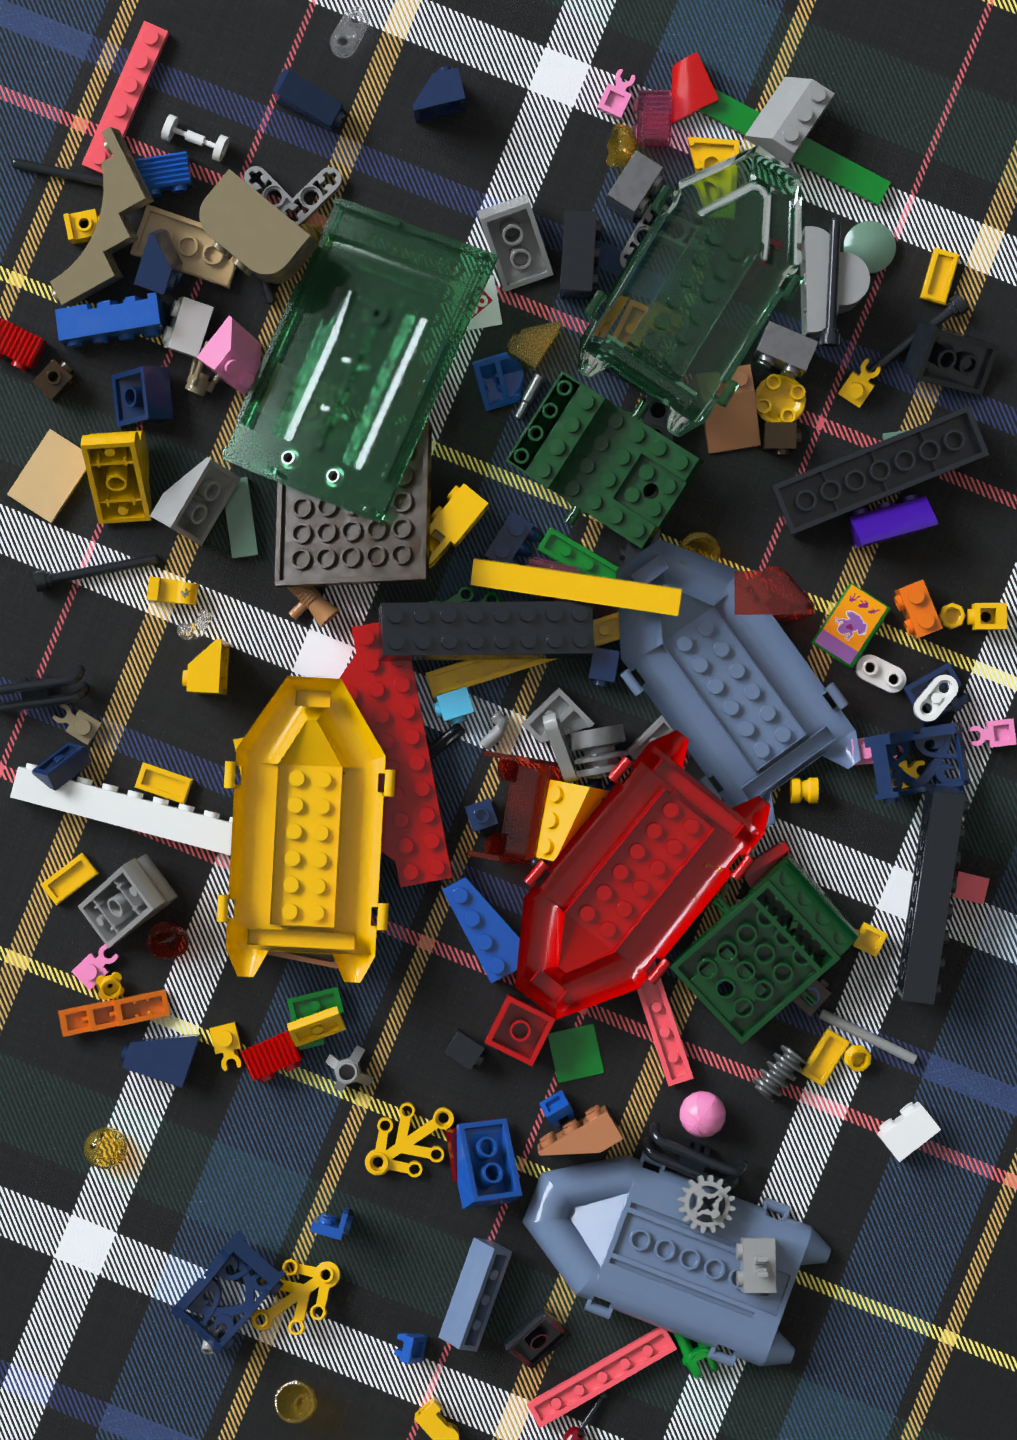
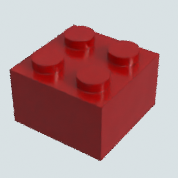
M508 993L485 1039V1043L533 1066L556 1019L546 1011Z

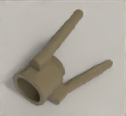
M193 358L185 389L204 397L206 391L212 393L220 377L215 375L209 382L210 376L201 372L204 363L198 358Z

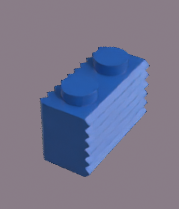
M186 151L134 159L152 198L161 196V192L171 190L173 194L185 193L188 191L187 188L193 187L189 157Z

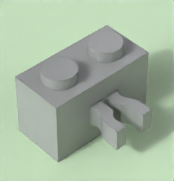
M740 1237V1243H736V1259L740 1260L741 1271H736L737 1287H741V1292L777 1293L775 1238Z

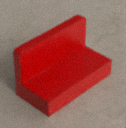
M781 840L753 858L755 862L743 875L749 886L755 883L787 853L792 856L785 841Z

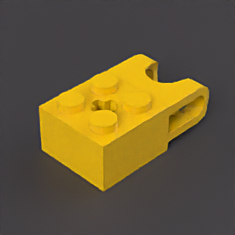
M464 483L460 488L456 485L446 497L449 502L445 507L439 506L430 516L432 523L430 524L431 556L429 558V569L437 564L451 545L457 548L489 509V503Z

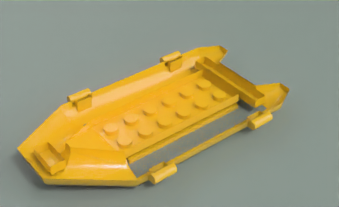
M287 676L236 748V762L225 761L224 788H234L229 893L228 895H218L217 922H227L226 951L237 976L254 977L268 951L332 954L344 982L360 983L375 958L376 931L387 930L389 903H378L384 796L394 797L396 770H385L386 756L341 679ZM236 766H242L241 785L235 784ZM379 773L385 774L384 792H378ZM228 899L234 900L233 918H227ZM372 907H378L377 925H371Z

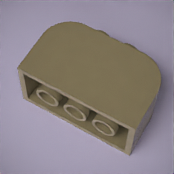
M230 169L223 175L201 204L199 212L200 223L204 231L215 241L212 246L228 260L233 256L234 260L232 262L246 275L250 276L253 273L264 282L279 284L288 281L319 246L306 231Z

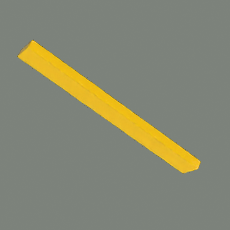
M479 558L473 559L470 584L679 616L683 592L681 588Z
M619 612L593 620L594 647L620 639ZM556 659L465 660L425 674L432 696L435 698L444 693L477 685Z

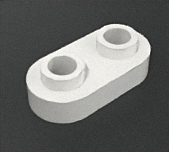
M865 655L856 663L855 671L860 679L886 692H898L906 684V675L902 669L877 656ZM867 663L874 665L872 673L866 671L865 666ZM892 674L898 678L897 683L894 685L889 682V676Z
M940 675L934 678L915 701L913 706L915 716L925 722L935 720L958 692L957 681L950 675ZM941 683H945L947 685L948 690L946 693H941L939 691V685ZM925 703L931 707L930 712L927 714L922 711V706Z

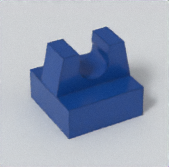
M562 1090L539 1103L549 1123L553 1124L556 1128L561 1126L559 1122L561 1118L568 1116L570 1120L574 1118L573 1109Z
M398 1333L397 1339L402 1340L404 1343L403 1348L395 1349L394 1355L398 1356L401 1362L407 1364L423 1362L428 1336L420 1333Z

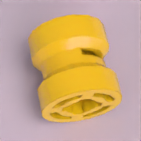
M792 777L790 779L791 803H800L802 799L808 803H818L819 783L817 777H809L804 782L799 777Z

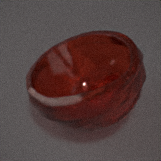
M162 921L151 927L147 934L146 946L153 956L169 960L183 955L188 949L190 939L188 933L181 925L174 921Z

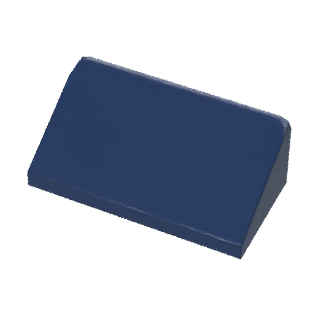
M68 742L34 768L32 774L50 789L56 791L89 766L91 758L86 747Z

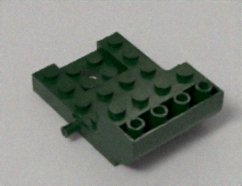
M564 371L558 376L505 460L547 489L566 499L572 506V509L564 521L574 526L581 513L588 514L643 550L650 546L704 462L645 423L642 417L651 405L642 399L633 413L624 411ZM657 485L659 489L658 495L653 499H648L646 497L647 487Z
M787 853L749 887V894L739 903L730 906L719 895L712 903L723 913L721 918L671 962L670 968L742 1045L796 997L800 996L809 1007L813 1003L815 1004L818 999L807 988L841 959V955L858 938L860 929L798 862ZM723 981H728L733 985V990L729 994H723L718 990V985Z

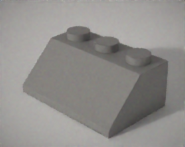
M784 77L744 138L788 166L828 108L835 93L813 79Z

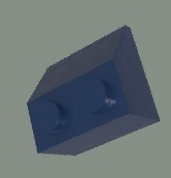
M445 66L437 69V73H432L413 104L416 123L466 111V98L458 68L452 69V66Z
M159 229L149 233L134 282L135 285L163 295L174 290L176 287H180L184 277V272L181 271L183 263L166 230Z
M142 366L111 375L117 427L156 424L174 419L168 367Z

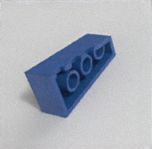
M157 292L147 293L148 299L137 298V296L125 297L121 304H118L117 301L107 300L97 303V308H92L91 304L55 309L59 342L66 345L67 348H77L82 346V342L92 341L94 345L108 343V339L118 338L119 341L134 340V336L145 335V338L160 337V333L164 332L166 327L163 300Z
M466 876L444 887L442 891L490 982L493 983L516 971L520 936Z

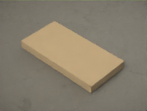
M147 204L137 231L138 240L133 243L130 254L142 259L149 233L164 229L167 231L183 263L181 271L184 274L230 289L237 266L232 262L234 257L232 256L228 260L212 246L215 241L204 231L201 223Z

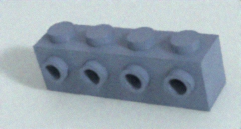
M473 1238L442 1324L439 1338L457 1349L477 1352L512 1251L492 1240Z

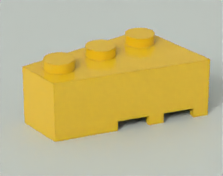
M550 780L535 857L554 861L610 791Z

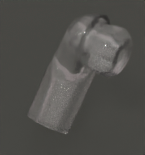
M201 609L196 622L189 624L181 623L177 627V634L184 640H192L203 636L213 614Z

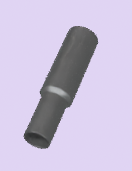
M536 373L534 374L514 415L520 420L523 419L529 406L532 405L545 380L544 377Z

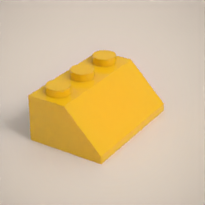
M216 639L188 664V670H183L182 685L187 687V692L227 695L229 642Z

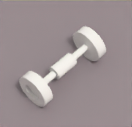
M169 114L161 132V139L170 142L174 133L184 136L185 140L199 146L204 144L214 148L212 159L218 162L222 161L228 148L229 137L221 134L217 142L213 143L206 140V137L190 130L186 132L178 129V117Z

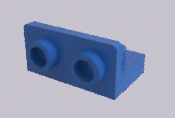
M345 1207L340 1222L336 1221L337 1217L327 1213H321V1216L316 1215L310 1232L341 1240L343 1234L348 1235L353 1216L349 1215L350 1208Z

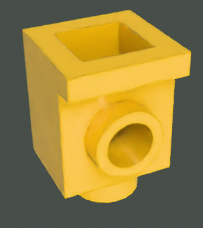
M95 209L63 214L68 239L72 245L90 241L100 216ZM88 220L89 226L81 228V222Z
M1007 603L972 604V609H967V625H972V630L1007 629ZM983 612H986L989 615V620L987 622H983L981 620V614Z

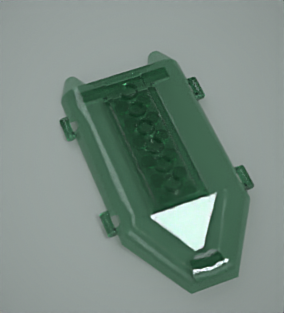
M755 146L679 180L674 190L667 185H663L650 206L658 215L609 294L606 296L604 292L598 290L584 311V314L592 321L580 338L578 371L584 376L592 377L608 367L668 406L667 430L678 437L704 423L716 403L722 407L728 405L739 386L731 378L779 299L783 298L786 301H791L803 281L800 275L795 274L802 263L801 174L760 146ZM668 197H670L672 203L667 211H665L662 207ZM771 239L783 242L782 247L778 250L774 245H771ZM764 262L767 265L764 267L761 263ZM790 278L791 280L784 291L779 287L784 279ZM604 302L606 308L599 317L596 315V312ZM720 384H727L721 396L718 397L715 393Z

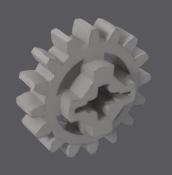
M700 1175L697 1178L698 1183L690 1179L688 1181L690 1188H681L685 1196L677 1198V1201L683 1203V1207L677 1210L678 1212H685L686 1215L682 1221L690 1220V1229L693 1230L698 1225L700 1233H704L706 1227L709 1228L711 1233H715L716 1225L723 1229L725 1228L723 1220H732L728 1212L735 1211L736 1209L730 1205V1201L735 1200V1196H728L727 1193L731 1187L723 1188V1179H719L715 1183L713 1182V1175H709L707 1181H704L703 1176ZM710 1186L715 1188L716 1191L706 1193L701 1187ZM691 1195H693L695 1198L694 1206L690 1209L689 1201ZM702 1198L705 1200L715 1198L709 1205L710 1210H698L703 1205ZM723 1199V1210L720 1213L718 1210L719 1202ZM700 1215H707L712 1222H702L696 1218Z

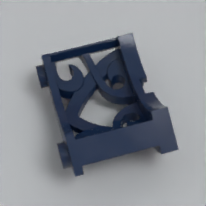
M962 721L920 728V733L915 734L914 729L864 737L865 748L871 747L878 790V794L874 795V799H883V804L899 802V797L925 792V784L932 777L938 782L935 785L958 787L961 791L964 790V785L971 784L962 735ZM952 734H954L957 754L948 753ZM927 740L931 742V746L928 749H936L935 752L927 751L924 748V743ZM909 741L912 742L918 754L932 758L929 765L917 779L908 775L898 765L908 754ZM896 746H897V747L899 748V750H900L899 755L895 752V747H896ZM945 759L958 760L960 777L949 779L945 776L947 769L955 770L950 764H942ZM903 783L911 788L902 789Z
M240 1230L224 1245L208 1266L209 1269L204 1273L206 1278L203 1280L199 1277L171 1311L177 1319L183 1320L212 1346L217 1354L223 1348L228 1351L238 1340L235 1336L269 1294L271 1293L274 1296L284 1285L281 1279L286 1273L283 1270L278 1272L244 1241L246 1236ZM228 1265H232L234 1271L237 1268H239L240 1271L237 1273H230L227 1267ZM253 1269L256 1273L252 1275L250 1270ZM219 1276L225 1280H236L243 1276L245 1302L232 1306H218L221 1301L222 1290L215 1277ZM259 1277H262L267 1284L260 1283ZM207 1290L214 1292L215 1296L212 1305L208 1304L212 1298L205 1296ZM255 1290L258 1292H262L256 1301ZM187 1310L200 1315H205V1318L203 1319L202 1323H200L196 1318H194ZM245 1313L236 1324L234 1315ZM211 1317H217L214 1322L215 1331L221 1323L227 1326L226 1333L220 1339L206 1328Z

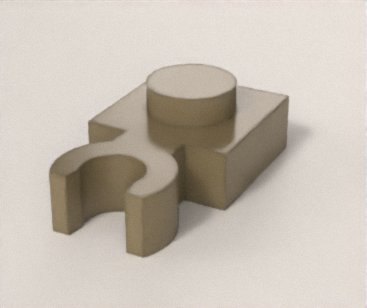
M61 704L60 707L66 710V716L60 718L54 715L52 718L58 723L69 724L66 732L84 744L90 745L103 723L81 709L75 715L69 705Z

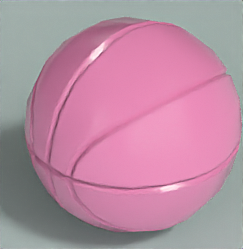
M694 1092L685 1098L680 1107L682 1126L687 1132L696 1137L706 1138L713 1136L722 1129L725 1123L726 1110L724 1104L718 1096L710 1092Z

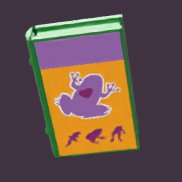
M851 583L847 586L811 643L845 666L853 669L858 660L862 658L863 652L882 623L885 622L884 620L891 611V608Z

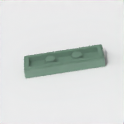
M243 477L225 505L232 559L259 555L248 477Z

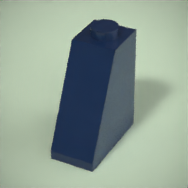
M286 68L283 69L272 91L276 103L330 132H333L335 126L340 127L346 115L343 112V103Z
M187 1034L133 1040L129 1046L125 1045L120 1057V1060L124 1061L122 1068L182 1088L187 1081L202 1035Z

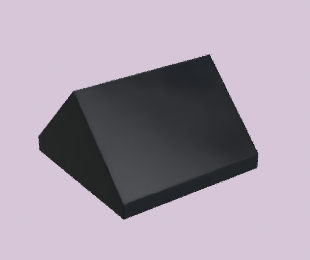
M543 1303L504 1339V1347L526 1366L533 1369L571 1334Z

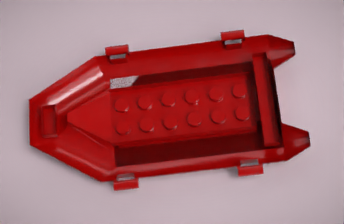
M678 730L649 742L634 762H631L624 756L608 776L616 784L552 864L548 866L540 860L524 880L532 888L526 894L523 901L515 988L555 1019L637 990L646 979L656 984L671 965L664 957L730 876L739 882L755 862L748 854L765 833L771 805L760 796H757L731 808L683 769L689 739ZM631 766L633 768L623 782H620L621 776ZM741 854L744 859L732 872L729 867ZM547 870L549 872L539 886L536 885V881ZM657 957L661 961L649 975L646 970Z

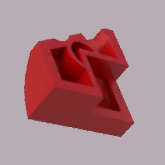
M698 52L684 58L672 67L670 117L672 125L693 116L695 112L719 101Z

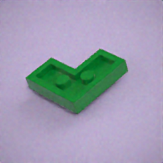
M339 986L287 998L292 1022L335 1006L338 1007L340 1013L345 1012ZM321 1038L298 1048L303 1050L324 1045L325 1040Z

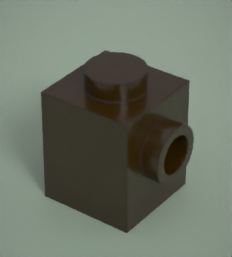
M53 359L32 383L56 403L77 380L72 376L74 370L64 361L59 364Z
M765 422L763 424L762 451H774V456H790V452H794L797 445H801V429H797V422Z

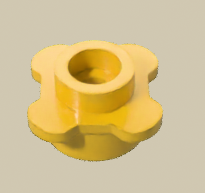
M113 972L109 976L100 975L96 978V984L100 988L98 995L101 999H114L124 994V987L121 986L120 982L122 976L119 972Z

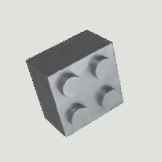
M636 150L608 193L606 206L631 222L636 216L641 218L648 207L649 195L655 196L662 185L664 177L661 176L663 167Z
M769 321L753 358L757 360L756 364L766 369L775 367L782 370L781 375L795 380L796 377L801 378L806 372L818 341Z

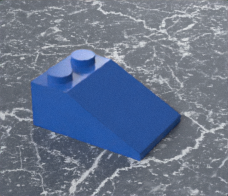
M507 1118L457 1125V1184L462 1209L511 1203L523 1196Z

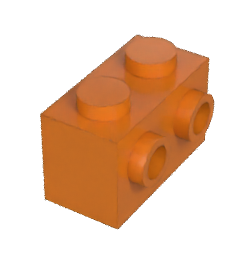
M924 580L894 591L896 594L894 601L898 610L904 614L906 619L904 626L909 636L912 635L913 639H917L943 629Z

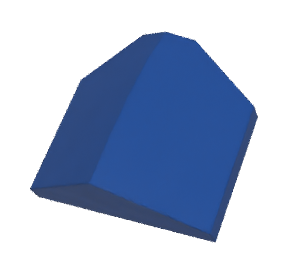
M504 352L472 362L476 383L485 411L520 401L525 379L520 361Z

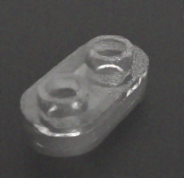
M354 6L347 9L330 38V47L336 56L341 58L351 56L367 31L369 16L363 8ZM359 16L361 19L358 23H353L351 18ZM345 38L348 42L345 46H341L338 44V41Z

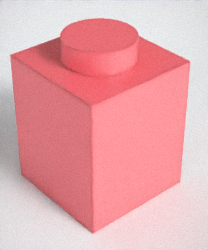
M954 871L953 878H957V887L955 894L951 893V897L984 905L989 879Z

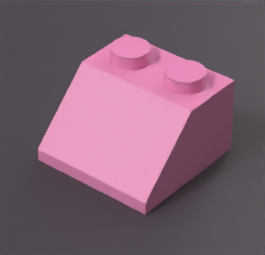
M228 316L197 358L223 381L245 395L260 376L261 343L232 317Z

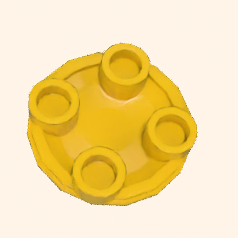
M781 374L769 375L765 380L761 381L755 391L758 414L766 422L796 421L805 409V388L798 381Z

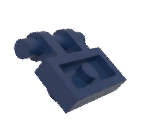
M950 662L903 687V691L912 707L917 698L937 676L950 675L957 681L958 687L962 686ZM941 683L939 691L946 693L948 687L945 683ZM963 693L957 697L955 696L935 720L928 722L920 720L923 727L932 722L935 724L941 721V717L952 711L957 712L961 710L963 705L970 702L967 694ZM925 703L922 706L925 707L927 713L930 712L931 707L929 704Z

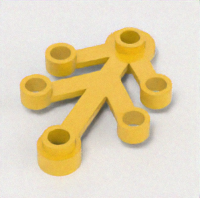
M404 1102L399 1109L401 1117L396 1143L386 1150L388 1133L393 1129V1121L389 1117H382L377 1124L379 1133L376 1148L370 1151L365 1158L366 1169L371 1174L377 1176L385 1174L388 1170L408 1173L411 1177L420 1176L423 1166L419 1161L413 1160L406 1163L393 1160V1158L403 1153L428 1158L435 1163L442 1161L444 1158L442 1147L433 1146L430 1148L414 1144L438 1128L442 1130L450 1128L454 1122L453 1112L446 1107L438 1108L434 1112L433 1119L408 1135L410 1120L415 1113V1107L410 1102ZM404 1106L412 1108L410 1115H405L402 1112ZM446 1113L449 1116L448 1121L441 1122L439 1115ZM388 1121L390 1128L384 1130L381 1128L380 1123ZM439 1150L442 1154L441 1157L438 1159L433 1158L431 1155L432 1151ZM374 1158H382L383 1164L376 1166L373 1163ZM416 1164L419 1166L420 1171L412 1173L410 1166Z
M286 1260L282 1266V1270L286 1275L294 1276L298 1273L313 1278L305 1284L281 1280L284 1285L280 1290L291 1293L269 1309L255 1311L251 1318L253 1327L260 1331L269 1330L274 1324L275 1317L297 1303L294 1319L290 1321L288 1330L292 1335H302L306 1329L304 1321L310 1293L319 1288L317 1302L311 1307L310 1315L314 1320L325 1319L330 1288L334 1287L340 1280V1270L332 1262L326 1261L320 1263L317 1267L299 1264L296 1260ZM292 1262L295 1265V1270L290 1273L287 1270V1266ZM325 1270H329L331 1273L328 1280H325L322 1276ZM262 1278L261 1283L265 1284V1280ZM321 1307L323 1310L321 1317L315 1316V1309ZM260 1315L265 1317V1323L262 1325L257 1322ZM299 1322L301 1329L296 1333L293 1330V1325Z

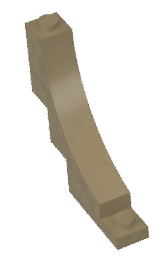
M113 127L102 131L105 138L103 141L104 147L113 156L101 162L103 201L95 231L77 260L61 275L50 281L53 287L52 295L54 299L63 306L71 307L124 278L112 254L138 240L128 215L154 201L120 130Z

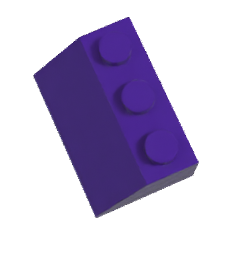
M918 494L903 497V503L893 505V501H887L878 504L877 510L868 512L866 507L852 511L853 516L846 520L854 549L921 532L938 525L937 518L927 497L919 498Z

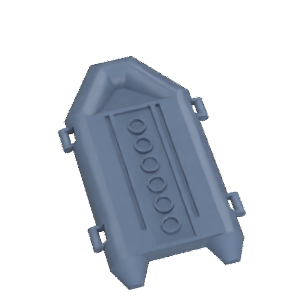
M658 539L617 569V579L683 589L679 616L618 607L621 659L628 667L620 676L635 696L645 691L673 731L678 729L689 739L687 750L705 773V776L698 781L717 797H722L727 805L733 808L754 797L760 796L771 805L766 830L776 822L771 796L774 790L821 756L847 769L861 760L856 730L841 711L849 703L834 682L826 687L822 685L765 606L764 602L772 596L757 576L747 581L740 570L662 539ZM749 585H751L761 599L758 602H755L745 589ZM634 669H636L645 682L642 687L631 673ZM828 692L837 704V707L832 709L823 694ZM851 739H853L854 759H853V753H852ZM711 776L716 779L722 788L719 793L709 781Z
M644 1150L641 1153L640 1159L623 1155L541 1172L523 1219V1224L573 1293L587 1299L584 1307L585 1311L606 1319L610 1318L613 1310L711 1347L707 1358L730 1367L734 1366L736 1358L760 1367L791 1363L795 1348L778 1330L779 1323L800 1265L826 1263L831 1253V1247L810 1225L789 1218L790 1206L765 1197L761 1207L735 1197V1200L730 1201V1205L736 1209L735 1211L728 1212V1215L732 1218L731 1221L723 1220L725 1228L721 1229L716 1225L715 1233H711L708 1227H706L704 1233H700L699 1226L697 1225L693 1230L690 1229L691 1221H682L686 1215L685 1212H678L677 1210L683 1207V1203L677 1201V1198L685 1196L681 1188L689 1189L688 1181L690 1179L665 1170L666 1166L649 1159ZM645 1161L660 1167L659 1172L656 1173L643 1168V1162ZM709 1186L701 1187L706 1193L716 1191V1189ZM691 1195L689 1201L690 1209L694 1206L695 1198L693 1195ZM702 1198L703 1205L698 1210H710L709 1205L715 1198L706 1200ZM723 1199L719 1202L718 1210L720 1213L723 1210ZM766 1209L783 1215L781 1221L767 1216ZM700 1215L696 1218L702 1222H712L707 1215ZM740 1237L775 1238L777 1293L741 1292V1287H737L736 1271H741L740 1260L736 1259V1243H740ZM594 1296L610 1302L609 1307L607 1308L592 1302ZM718 1344L734 1350L732 1356L716 1350Z

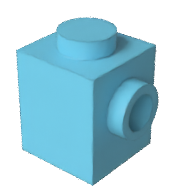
M467 687L436 696L438 702L433 703L437 717H443L444 722L450 721L451 725L466 721V715L475 713Z

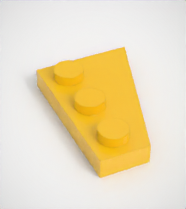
M687 137L707 219L734 221L740 140Z

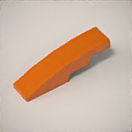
M166 989L63 1009L58 1011L62 1036L66 1037L170 1016Z

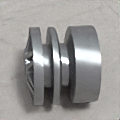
M623 724L569 733L572 750L584 751L585 753L584 757L574 760L575 765L587 764V769L576 771L577 778L595 779L607 777L617 766V757L629 755L628 751H616L615 745L626 741Z

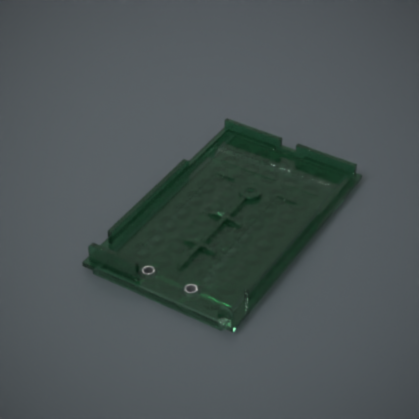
M334 197V207L317 243L319 246L313 252L300 283L296 284L254 378V382L236 419L238 424L227 448L223 446L221 450L224 453L222 460L381 524L499 256L442 234L433 233L408 224L398 218L346 199ZM376 310H379V315L377 317H374L373 313ZM293 455L292 461L287 463V457ZM334 473H338L337 479L332 481L331 476Z

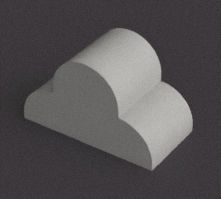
M805 226L799 236L802 335L814 340L820 337L826 326L830 234L819 227ZM840 252L837 314L853 309L866 294L870 284V273L865 262L860 257L848 252Z
M144 854L138 859L134 858L122 865L79 904L78 908L109 949L168 906L178 895L148 854Z

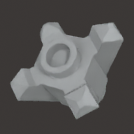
M357 1045L351 1056L344 1059H339L329 1054L325 1063L335 1071L337 1078L334 1086L335 1089L343 1092L347 1084L354 1082L370 1086L374 1077L362 1072L359 1062L365 1049Z

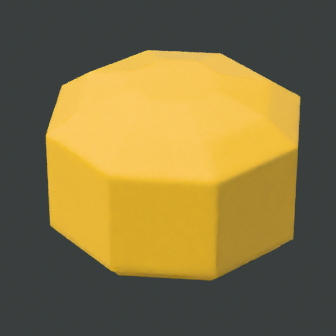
M955 603L941 607L938 615L941 625L949 629L961 626L966 616L962 606Z
M852 1045L845 1051L844 1062L853 1072L864 1071L871 1064V1054L862 1045Z

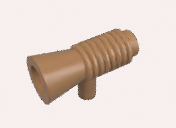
M314 586L287 587L300 600L289 612L290 616L295 620L308 608L320 628H322L340 611L324 599Z

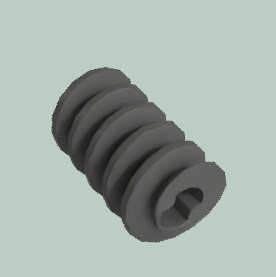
M784 1045L780 1046L783 1055L773 1054L776 1063L766 1062L770 1069L769 1071L760 1068L759 1071L763 1078L752 1077L756 1085L755 1088L773 1104H775V1100L772 1094L781 1097L782 1093L779 1087L789 1088L786 1079L796 1080L793 1071L803 1072L800 1063L809 1065L790 1047Z

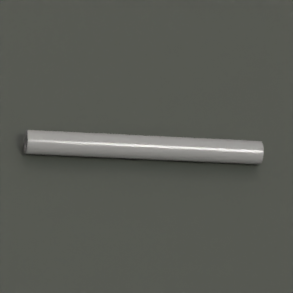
M822 1009L818 1016L819 1019L912 1065L916 1061V1054L825 1009Z

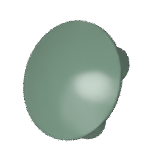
M864 221L852 227L847 233L844 240V252L860 257L867 265L869 273L876 274L892 262L896 252V242L892 232L885 225L875 221Z

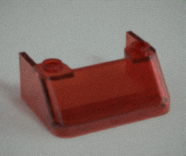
M767 566L765 571H734L735 615H773L776 621H803L815 615V604L789 573L782 571V566Z
M484 750L483 756L500 758L498 773L502 780L509 781L501 833L494 832L489 835L485 842L484 852L467 850V855L499 862L531 865L530 861L536 857L549 782L550 780L563 782V776L558 763ZM539 858V859L542 860L544 863H547V862L549 861V860H545V859Z

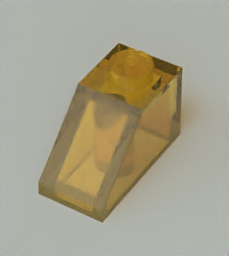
M555 321L522 329L519 335L514 333L507 344V347L510 348L508 354L535 372L561 331L563 323Z

